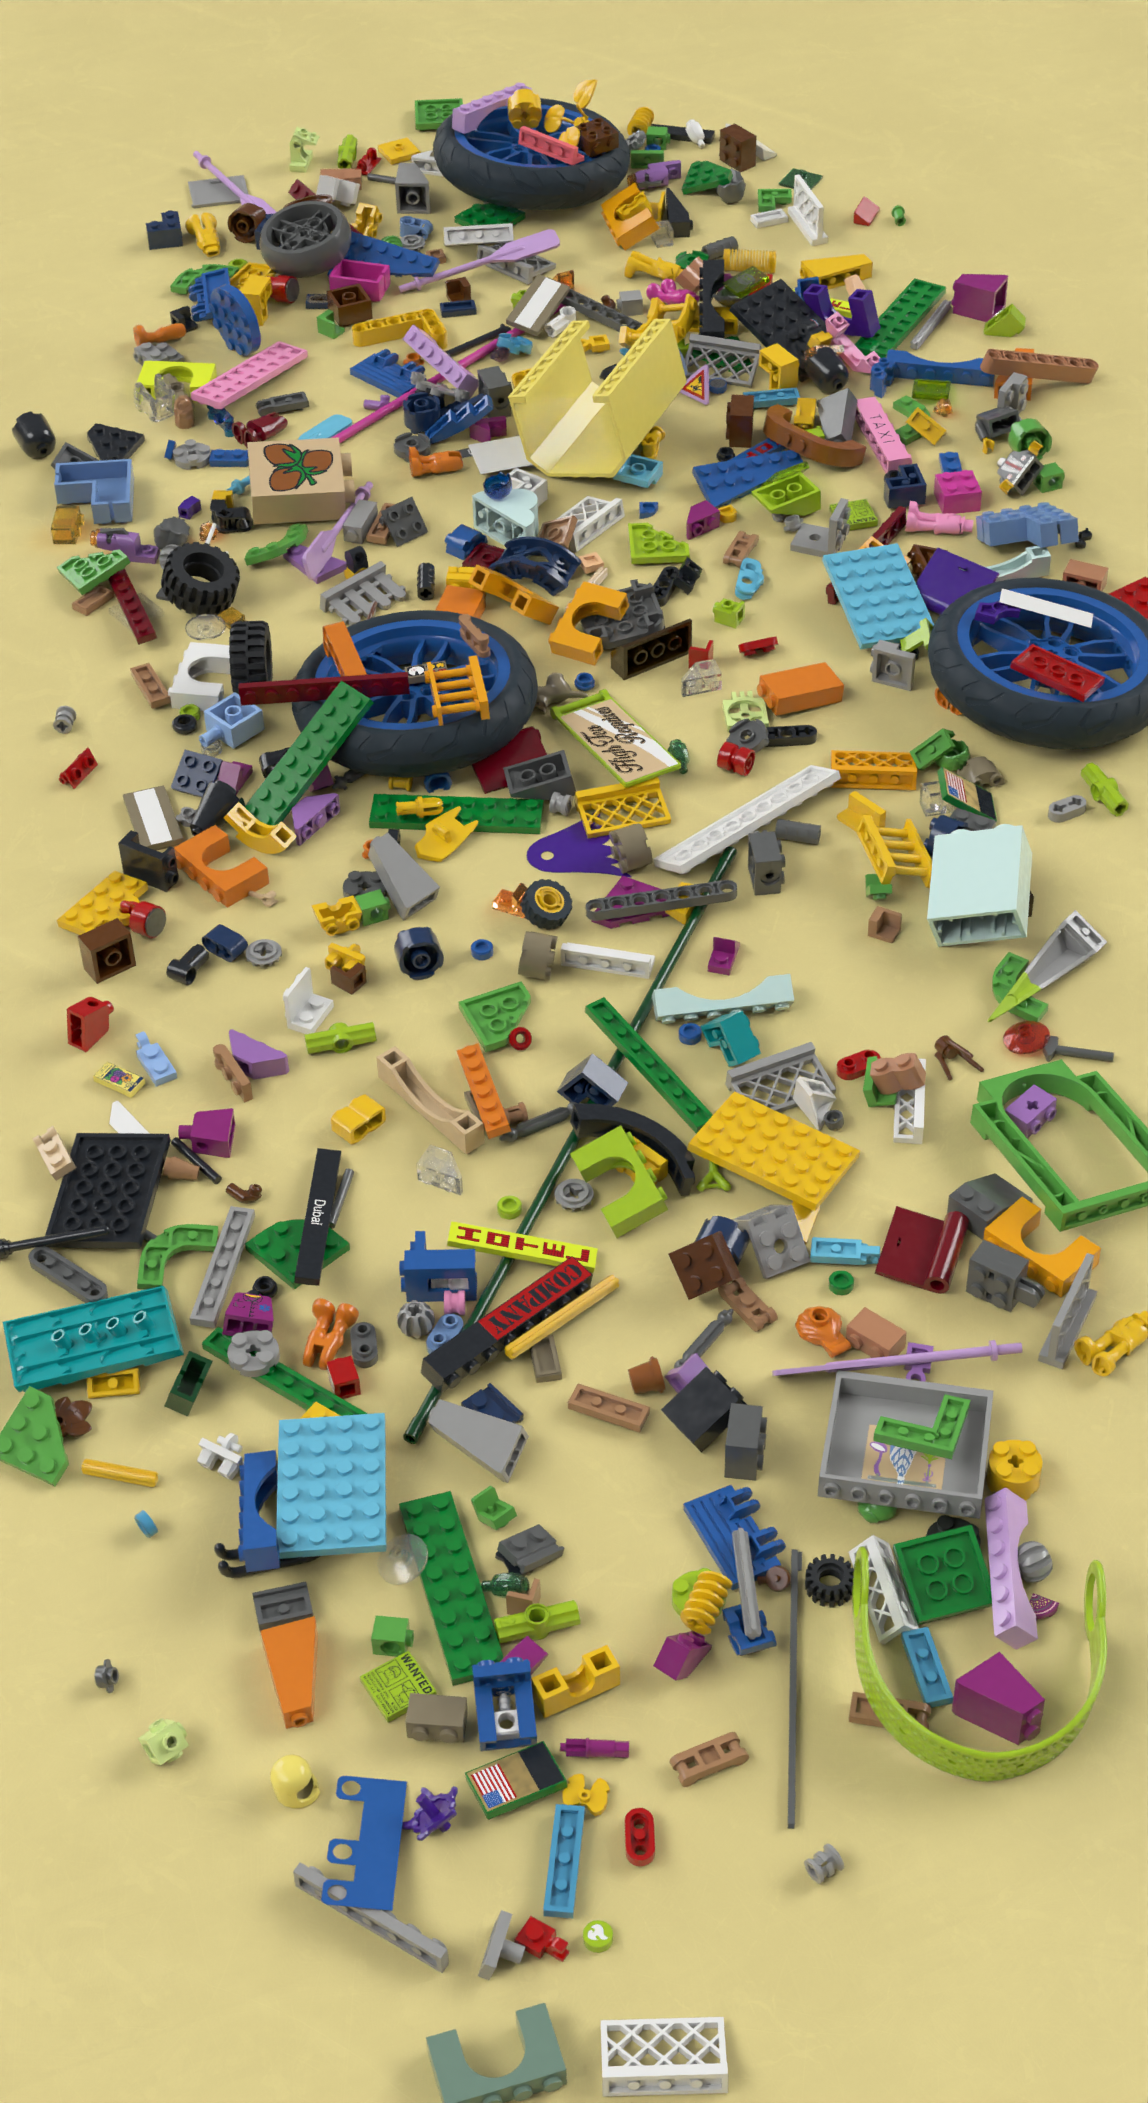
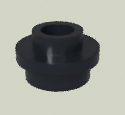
M722 447L719 449L716 457L718 461L724 462L735 457V453L730 447Z
M262 1276L256 1279L252 1290L259 1291L261 1296L273 1298L277 1294L278 1287L271 1277Z

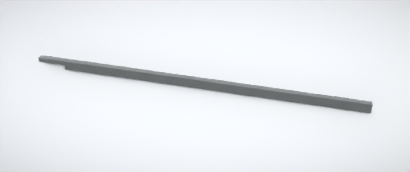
M796 1549L791 1550L788 1759L789 1829H795L798 1571H802V1552H798Z

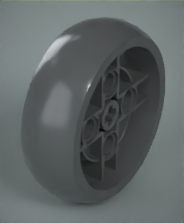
M322 201L295 203L279 210L266 221L260 233V252L266 264L279 275L293 276L295 278L316 276L338 265L347 255L351 245V227L346 216L332 204Z

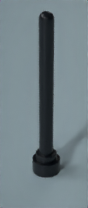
M104 1225L14 1242L3 1238L0 1239V1259L8 1258L14 1251L108 1235L110 1227Z

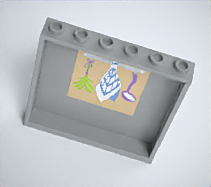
M837 1370L819 1475L818 1497L980 1519L993 1391ZM944 1394L970 1400V1408L952 1460L873 1441L880 1416L933 1428Z

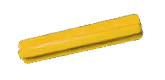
M85 1459L81 1467L83 1474L149 1487H155L158 1482V1473L150 1470Z

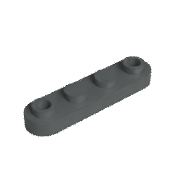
M46 1246L36 1247L29 1253V1262L32 1269L84 1303L108 1298L107 1286L104 1282Z

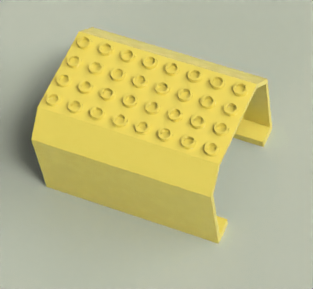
M654 319L600 386L592 382L581 342L582 336L590 328L589 320L572 321L508 396L527 461L545 475L557 478L614 477L687 383L671 319Z

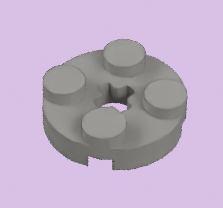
M193 439L186 440L185 444L173 450L175 464L182 469L191 470V466H197V469L209 464L210 447Z
M268 1330L236 1333L233 1335L232 1342L227 1351L230 1367L233 1370L235 1368L240 1371V1375L245 1377L265 1375L270 1372L269 1368L274 1363L275 1366L277 1365L280 1358L278 1342ZM251 1351H258L256 1356H251L249 1353Z

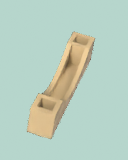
M396 1046L376 1057L378 1077L462 1152L468 1154L485 1143L484 1124L469 1110L457 1109L442 1100L422 1079L411 1060Z

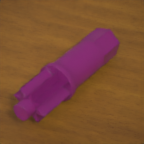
M566 1738V1743H560V1752H566V1756L629 1758V1741Z

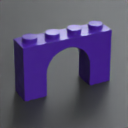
M811 284L803 293L805 303L824 322L828 317L837 312L831 304L827 285ZM856 289L848 298L852 318L843 317L850 324L844 334L872 338L880 329L872 290Z

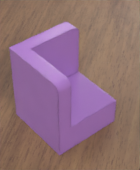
M695 1353L681 1367L671 1369L664 1377L675 1391L679 1393L707 1365Z

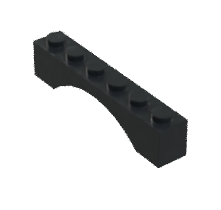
M724 259L703 260V267H699V278H703L699 279V290H703L699 291V302H703L699 303V314H703L699 315V326H703L699 327V335L725 339L724 318L716 312L711 303L713 294H716L724 286Z

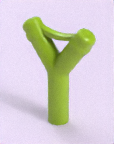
M709 1161V1172L696 1186L700 1192L708 1188H720L727 1192L732 1187L729 1181L719 1173V1165ZM713 1180H715V1182H716L717 1184H710V1183H711Z

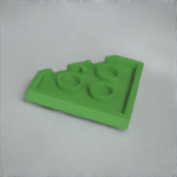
M118 549L113 550L112 554L107 555L99 552L89 554L87 558L73 556L56 568L81 595L92 591L101 582L107 581L116 572L123 570L131 562Z
M521 981L459 1001L458 1003L461 1013L484 1051L489 1052L508 1045L509 1034L519 1025L531 1003V995Z
M29 1386L0 1433V1461L56 1487L67 1469L69 1461L65 1453L64 1440L55 1412V1403L50 1395Z

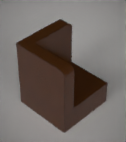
M466 277L445 282L446 297L449 302L471 300V285Z
M359 962L347 972L334 965L330 968L331 984L351 995L367 983L365 966Z

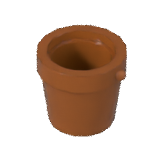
M651 1356L649 1361L628 1369L634 1394L653 1391L663 1393L666 1390L657 1357Z

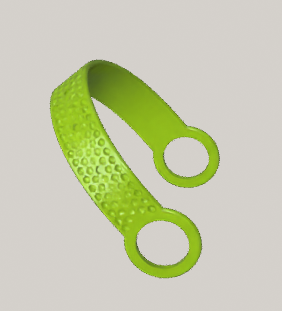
M864 1546L858 1548L854 1565L852 1592L855 1653L858 1673L864 1693L874 1713L886 1730L904 1748L939 1770L975 1781H999L1030 1773L1051 1762L1068 1748L1088 1719L1102 1685L1106 1668V1581L1104 1569L1099 1560H1093L1089 1565L1084 1592V1622L1089 1641L1091 1661L1090 1687L1085 1704L1064 1728L1039 1743L1012 1751L984 1752L953 1743L924 1727L898 1703L886 1686L877 1668L869 1638L868 1553ZM1095 1579H1096V1585H1097V1613H1096V1621H1095V1625H1094V1620H1093V1591H1094V1584H1095Z

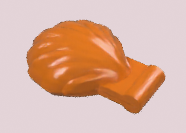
M823 1306L809 1307L798 1315L795 1326L799 1336L807 1342L821 1345L831 1358L851 1349L850 1342L840 1332L842 1327L841 1316L832 1308H825Z

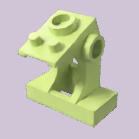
M296 128L289 143L291 155L290 172L307 171L313 157L312 150H305L304 146H316L319 139L316 132L311 133L305 128Z

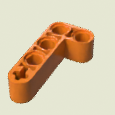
M344 621L323 626L324 651L328 658L333 657L340 676L367 675Z

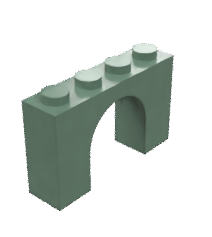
M541 2003L515 2011L516 2026L525 2054L520 2065L514 2071L502 2077H485L474 2072L469 2067L464 2058L456 2029L426 2037L427 2051L442 2103H505L512 2100L523 2101L530 2098L532 2094L542 2091L553 2092L560 2089L562 2085L567 2084V2070L546 2004Z

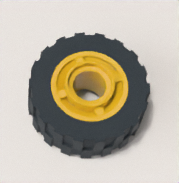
M540 879L539 881H534L532 885L530 884L521 899V907L525 918L532 925L550 930L552 928L556 929L564 923L572 910L573 901L570 898V893L567 892L564 886L550 879Z

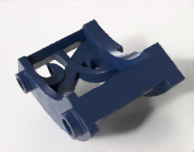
M520 537L507 541L504 544L506 549L498 561L492 563L488 569L504 574L511 579H522L523 577L532 579L533 583L541 586L554 596L567 588L569 580L582 562L574 553L556 542L539 537ZM526 556L545 557L548 562H535L528 560Z

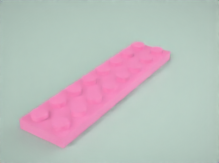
M278 341L191 392V400L212 406L214 409H223L285 370L290 369L295 364L300 363L308 357V351Z

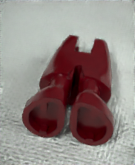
M272 412L248 421L246 427L239 421L233 423L232 433L238 443L245 444L246 448H248L247 442H263L284 430L288 425V421L283 416H279L278 413Z

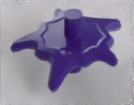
M453 1786L448 1794L440 1793L436 1796L427 1788L422 1787V1794L416 1799L421 1808L414 1812V1817L410 1821L402 1823V1829L414 1830V1833L418 1834L417 1840L423 1841L438 1828L441 1832H446L451 1827L448 1821L457 1815L455 1810V1798L458 1793L457 1787Z

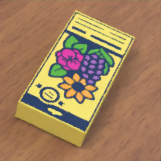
M108 1061L93 1075L94 1082L130 1098L146 1084L144 1077Z

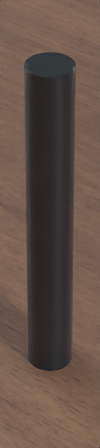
M178 1137L171 1141V1145L193 1165L200 1166V1171L214 1184L221 1182L222 1177Z

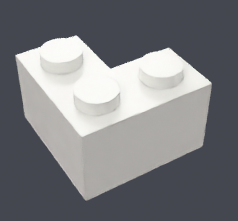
M320 175L316 195H331L333 202L338 200L341 201V205L350 207L351 204H356L360 184Z
M515 468L505 477L506 491L511 489L530 490L538 498V507L548 499L546 479Z

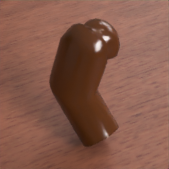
M609 295L601 297L603 305L615 310L616 304L613 299H610Z
M230 1183L226 1188V1193L241 1203L257 1201L262 1196V1187L258 1184H251L249 1190H243L234 1183Z

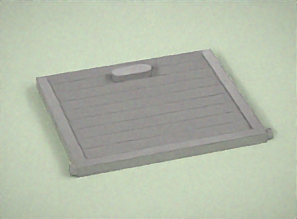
M244 175L227 177L242 192L248 194ZM218 178L188 182L193 203L192 208L241 203L240 198Z

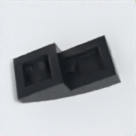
M687 557L679 568L673 584L688 595L693 590L696 580L700 577L702 568Z

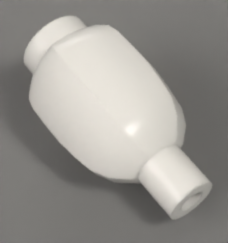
M694 119L689 120L686 123V132L692 142L698 144L700 149L704 148L703 139L705 135L702 127Z

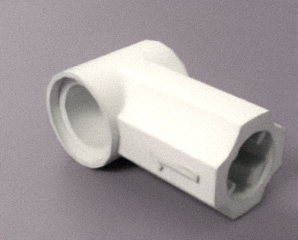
M565 306L560 309V315L544 326L548 336L554 338L564 331L572 321H576L575 308Z

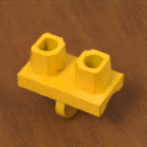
M331 943L328 946L329 954L325 958V967L330 970L333 965L339 966L343 971L347 972L358 962L364 965L366 959L364 954L360 953L361 948L357 944H352L348 948Z

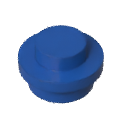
M589 673L578 674L574 681L575 687L581 691H588L595 686V680Z

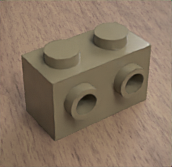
M410 1693L405 1722L407 1738H413L417 1741L440 1740L445 1743L464 1742L468 1716L467 1697Z

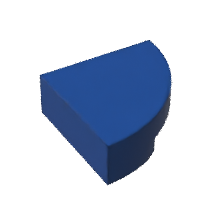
M168 440L164 458H173V450L177 446L175 441Z
M639 502V519L651 517L658 511V502Z

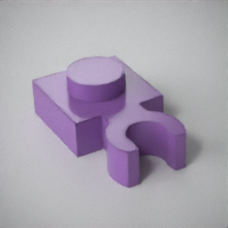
M908 1342L906 1354L933 1352L934 1346ZM931 1362L905 1365L904 1370H910L906 1375V1379L912 1380L916 1378L919 1381L925 1382L926 1377L924 1373L930 1374Z

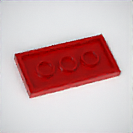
M1034 644L1016 657L1010 665L1011 669L1082 702L1100 688L1105 681V677Z

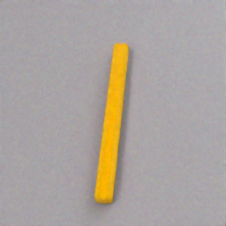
M609 1275L506 1345L504 1348L505 1355L510 1359H515L619 1287V1279L614 1275Z

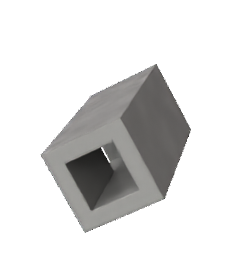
M358 500L343 524L344 541L363 544L378 515L377 502Z

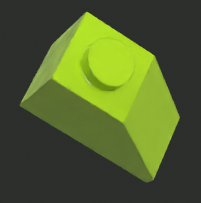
M1011 304L985 323L983 333L988 336L1012 337L1024 330L1026 317Z

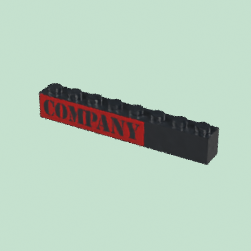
M571 1256L424 1357L421 1374L440 1393L448 1388L456 1387L462 1378L468 1374L473 1375L485 1362L493 1361L504 1350L506 1345L589 1290L593 1275Z

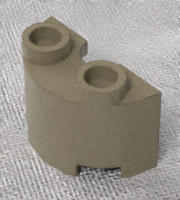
M984 756L969 759L967 761L968 764L961 771L958 769L956 773L981 788L983 784H989L990 787L1004 784V778L995 764Z

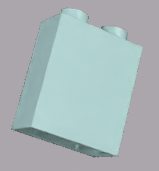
M1001 824L994 829L978 831L959 829L951 834L935 836L927 920L938 947L1027 937L1032 851L1022 825Z

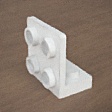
M305 967L296 976L293 984L283 994L287 1027L304 1034L314 1033L334 1007L333 1000L313 994L311 970L308 967Z

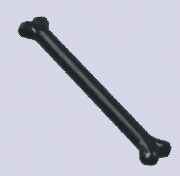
M502 323L500 328L444 352L452 357L498 337L500 333H507L512 328Z

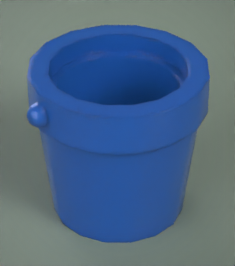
M448 772L424 776L425 789L429 793L437 789L449 790L452 785L451 776Z

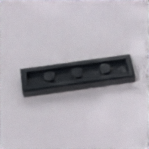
M651 125L652 127H668L667 134H670V140L692 142L686 132V127ZM703 129L705 135L703 142L712 144L715 130Z

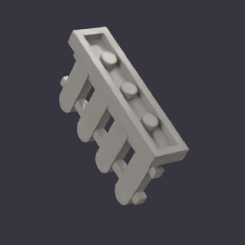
M380 561L321 593L320 609L324 613L327 611L335 612L342 618L345 625L349 624L351 626L361 621L360 616L368 617L375 601L377 602L376 607L382 610L390 609L392 598L398 602L404 601L406 598L405 587L403 585L398 586L392 580L390 574H385L386 565ZM381 587L387 594L384 595L377 588ZM362 596H367L372 602L369 603ZM348 604H351V605H352L354 608H356L357 610L354 612V611H353L350 607H348L347 605H348Z

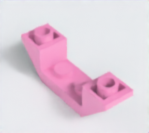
M839 312L828 317L825 320L826 329L833 336L830 346L853 371L871 373L872 366L879 361L880 357L875 351L864 356L844 334L850 324Z

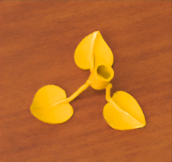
M596 79L583 81L575 89L573 99L577 103L576 107L583 117H577L575 121L563 117L564 107L554 105L545 115L544 127L549 133L556 132L560 128L562 120L574 124V126L567 128V131L561 133L559 140L577 147L580 139V130L575 126L590 121L588 120L589 116L582 109L587 107L592 99L597 85Z

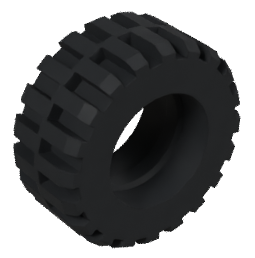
M199 542L185 543L182 547L178 546L173 549L166 559L161 579L163 593L166 597L168 596L167 599L171 604L174 603L176 608L179 610L183 609L188 614L194 613L196 616L220 614L227 610L235 599L240 581V571L238 566H236V562L233 558L230 559L227 552L220 551L219 547H212L207 543L199 544ZM191 576L201 577L208 580L209 582H202L192 578Z
M263 620L235 621L231 625L229 664L233 693L239 694V683L272 681L271 635L268 623Z

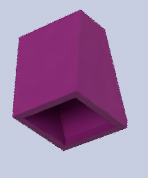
M962 274L953 284L954 296L951 302L953 314L983 322L992 319L1006 307L1008 275Z

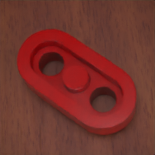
M777 636L739 644V652L744 653V656L756 654V650L763 649V652L775 650V646L778 645Z
M863 1050L840 1059L837 1062L836 1070L838 1077L843 1080H854L865 1076L868 1057L877 1056L880 1059L879 1053L874 1050Z
M634 1808L625 1816L626 1857L635 1866H646L655 1857L654 1818L651 1812L644 1808ZM636 1825L644 1826L642 1829L635 1828ZM643 1851L645 1854L637 1855L636 1852Z

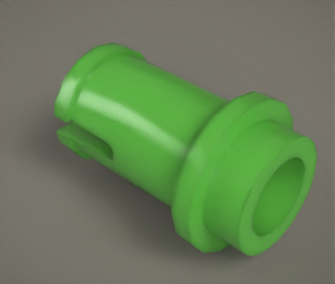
M897 205L892 209L891 214L895 219V224L902 226L906 222L904 217L905 210L902 206Z

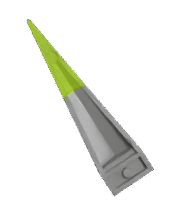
M1075 910L1055 929L989 1017L988 1022H992L1089 960L1107 941Z

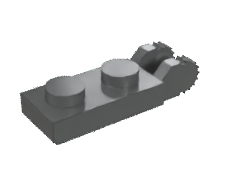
M304 391L269 397L256 403V408L261 417L272 412L284 413L285 411L301 410L309 407V401Z

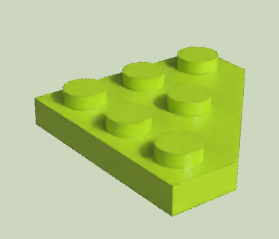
M628 523L631 564L682 563L687 557L690 558L688 543L674 540V536L663 530L660 532L654 530L653 525L649 523Z

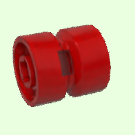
M726 741L719 750L717 766L728 771L733 769L734 773L747 776L754 765L755 751L746 747L739 749V745Z

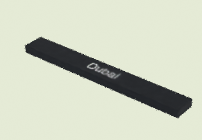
M317 1148L294 1283L320 1285L341 1160L340 1150Z

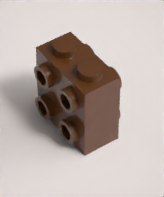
M595 118L592 121L575 126L580 130V139L577 147L589 157H596L599 154L619 148V132L602 118Z

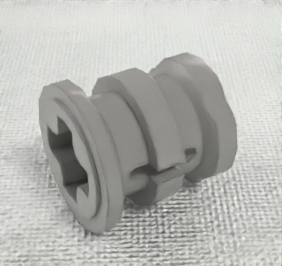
M69 706L59 707L56 710V717L53 723L54 729L62 734L71 731L77 715L75 710Z
M825 1844L823 1852L818 1851L814 1854L813 1859L808 1858L804 1862L808 1874L818 1884L824 1881L825 1876H832L835 1873V1869L838 1871L844 1869L841 1856L830 1844ZM826 1861L827 1864L821 1867V1864Z

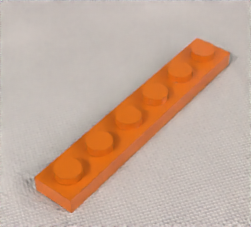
M479 1043L457 1050L488 1139L511 1132Z

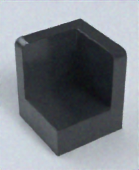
M184 306L170 312L171 324H183L186 328V333L198 329V324L191 319L189 306Z

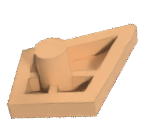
M857 274L844 280L849 297L856 289L865 290Z

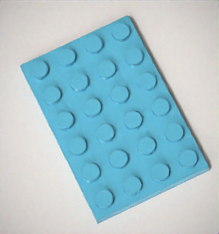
M898 543L823 555V564L860 650L872 648L874 644L877 645L879 640L896 644L901 643V639L920 628L919 621L927 618L934 626Z
M385 1413L279 1420L276 1532L280 1559L387 1551Z

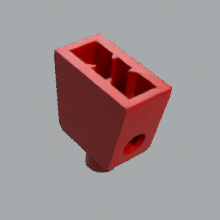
M87 997L68 1007V1044L84 1052H87L109 1030V1014L114 1011L112 1003L107 1000L102 1002L94 997Z

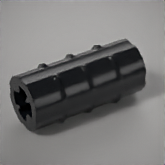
M422 563L418 566L417 596L421 600H431L434 597L435 567L431 563Z

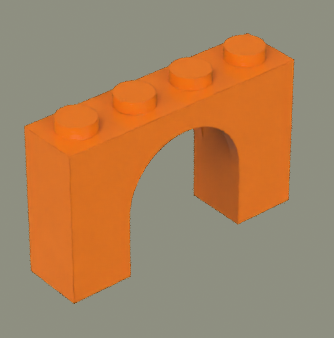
M216 825L174 847L177 868L182 869L191 880H195L204 891H208L217 902H221L227 908L249 896V891L256 892L269 884L268 868L255 857L229 870H214L207 867L214 860L230 852L228 835Z

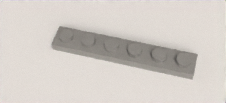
M230 1207L190 1316L191 1325L216 1327L255 1218L254 1209Z
M299 1863L293 1871L295 1886L322 1902L323 1883L328 1878L324 1877L323 1873L316 1867H307ZM333 1885L328 1889L327 1894L332 1900L338 1901L346 1897L347 1891L341 1885ZM328 1905L441 1973L449 1965L448 1949L441 1941L435 1938L429 1939L416 1926L400 1922L389 1910Z

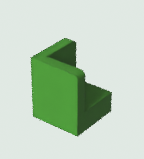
M328 309L317 316L318 333L335 339L345 332V328L335 324L333 311Z

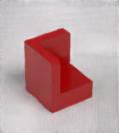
M709 640L706 649L692 646L689 648V668L703 671L709 670L713 661V640Z

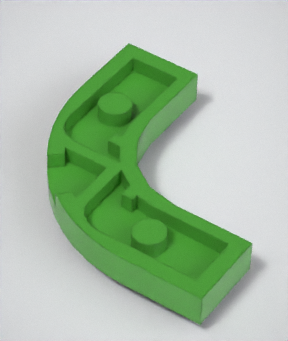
M206 264L202 265L200 269L193 270L190 268L182 272L170 285L171 292L187 295L189 287L196 284L195 278L202 277L203 273L228 268L231 278L239 271V267Z
M907 395L893 402V409L908 418L917 407L930 416L929 411L923 404ZM908 424L895 430L896 434L898 433L900 436V441L905 445L922 437Z
M293 524L287 530L285 537L280 541L271 542L266 547L260 549L259 547L249 549L244 558L246 565L249 566L270 560L287 553L286 548L299 546L307 537L309 531L307 525Z
M1008 952L996 967L993 974L992 991L999 1004L1028 967V959ZM1029 997L1007 1012L1038 1024L1048 1011L1049 1004Z
M199 1224L177 1225L165 1229L164 1233L157 1236L154 1240L151 1239L140 1257L137 1289H151L163 1286L164 1269L167 1261L181 1251L214 1252L218 1239V1226Z

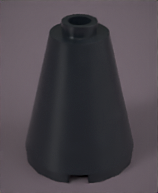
M213 780L210 781L191 822L190 829L192 835L196 836L214 825L219 828L223 827L228 823L224 816L238 802L245 806L244 799L241 797L239 800L235 795L237 791L227 783L216 780L215 783H213Z

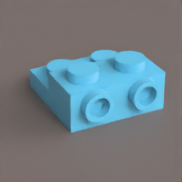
M631 454L613 479L648 488L651 483L656 484L663 475V462Z

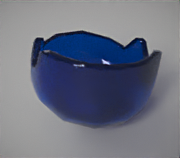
M499 472L497 475L486 478L483 483L485 494L492 499H503L508 496L512 490L510 474L505 475Z

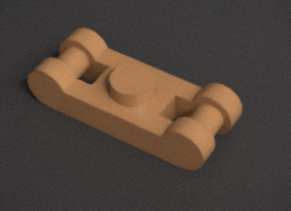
M739 531L724 554L723 564L730 565L732 563L736 564V567H741L742 561L748 557L754 546H757L759 535H748L744 531Z
M460 615L459 624L461 625L460 636L479 657H489V635L482 633L479 628H476L471 622L470 615Z
M742 1276L733 1280L730 1284L718 1287V1292L722 1299L753 1331L757 1332L764 1327V1324H771L778 1319L775 1310L772 1307H768L747 1286ZM736 1291L739 1293L737 1296L733 1294Z
M730 1732L674 1755L669 1762L673 1770L678 1771V1779L681 1785L688 1787L700 1778L732 1765L739 1766L744 1764L749 1759V1755L745 1748L740 1747V1739L736 1732ZM723 1749L730 1750V1752L725 1754ZM694 1762L696 1766L689 1768L687 1765Z

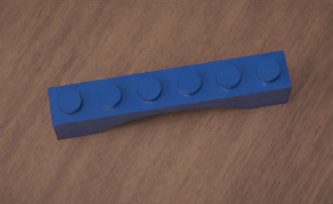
M888 349L886 358L895 361L894 378L993 387L995 375L987 374L980 369L983 358L945 363L922 359L907 351Z
M276 1450L244 1454V1465L239 1466L241 1477L239 1481L241 1494L239 1496L241 1511L239 1512L240 1528L238 1529L240 1545H238L240 1562L245 1561L247 1572L280 1568V1552L276 1529L267 1524L259 1515L264 1502L277 1489L278 1460Z

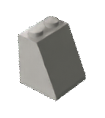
M399 163L395 181L397 214H430L429 181L416 163Z

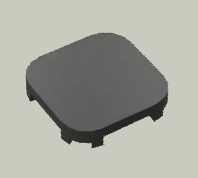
M638 579L630 580L631 587L617 590L627 593L629 607L622 620L619 621L601 615L587 616L580 620L583 632L601 638L603 650L623 646L664 629L663 610L660 608L651 583L647 585L638 583Z

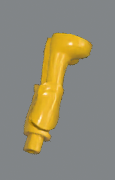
M204 212L201 214L200 223L199 216L194 214L185 222L187 232L195 235L198 247L208 257L219 255L220 242L215 229L217 226L215 216Z
M632 251L631 256L628 257L624 275L627 278H632L636 271H641L663 280L673 279L675 281L684 269H681V266L664 261L660 257L654 260L640 252Z
M1144 1310L1140 1314L1134 1313L1129 1317L1116 1321L1113 1327L1096 1341H1093L1088 1336L1078 1338L1074 1342V1349L1081 1362L1086 1366L1092 1363L1093 1372L1099 1376L1110 1375L1116 1368L1115 1363L1124 1354L1129 1356L1133 1349L1141 1345L1148 1338V1312ZM1109 1346L1114 1347L1109 1352L1105 1351Z

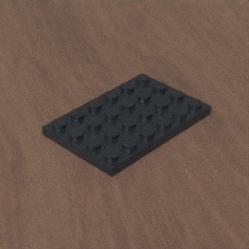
M782 279L731 305L729 311L765 347L778 343L799 360L798 379L801 383L809 379L804 371V364L809 356L812 358L815 353L799 334L798 327L803 322L815 319L820 328L827 333L826 324Z
M77 1133L70 1153L76 1168L63 1176L45 1236L104 1225L110 1227V1233L104 1236L48 1245L46 1247L141 1249L170 1146V1135Z

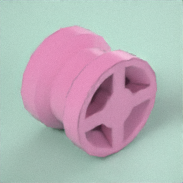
M460 1290L458 1293L444 1291L445 1315L452 1313L465 1315V1290Z

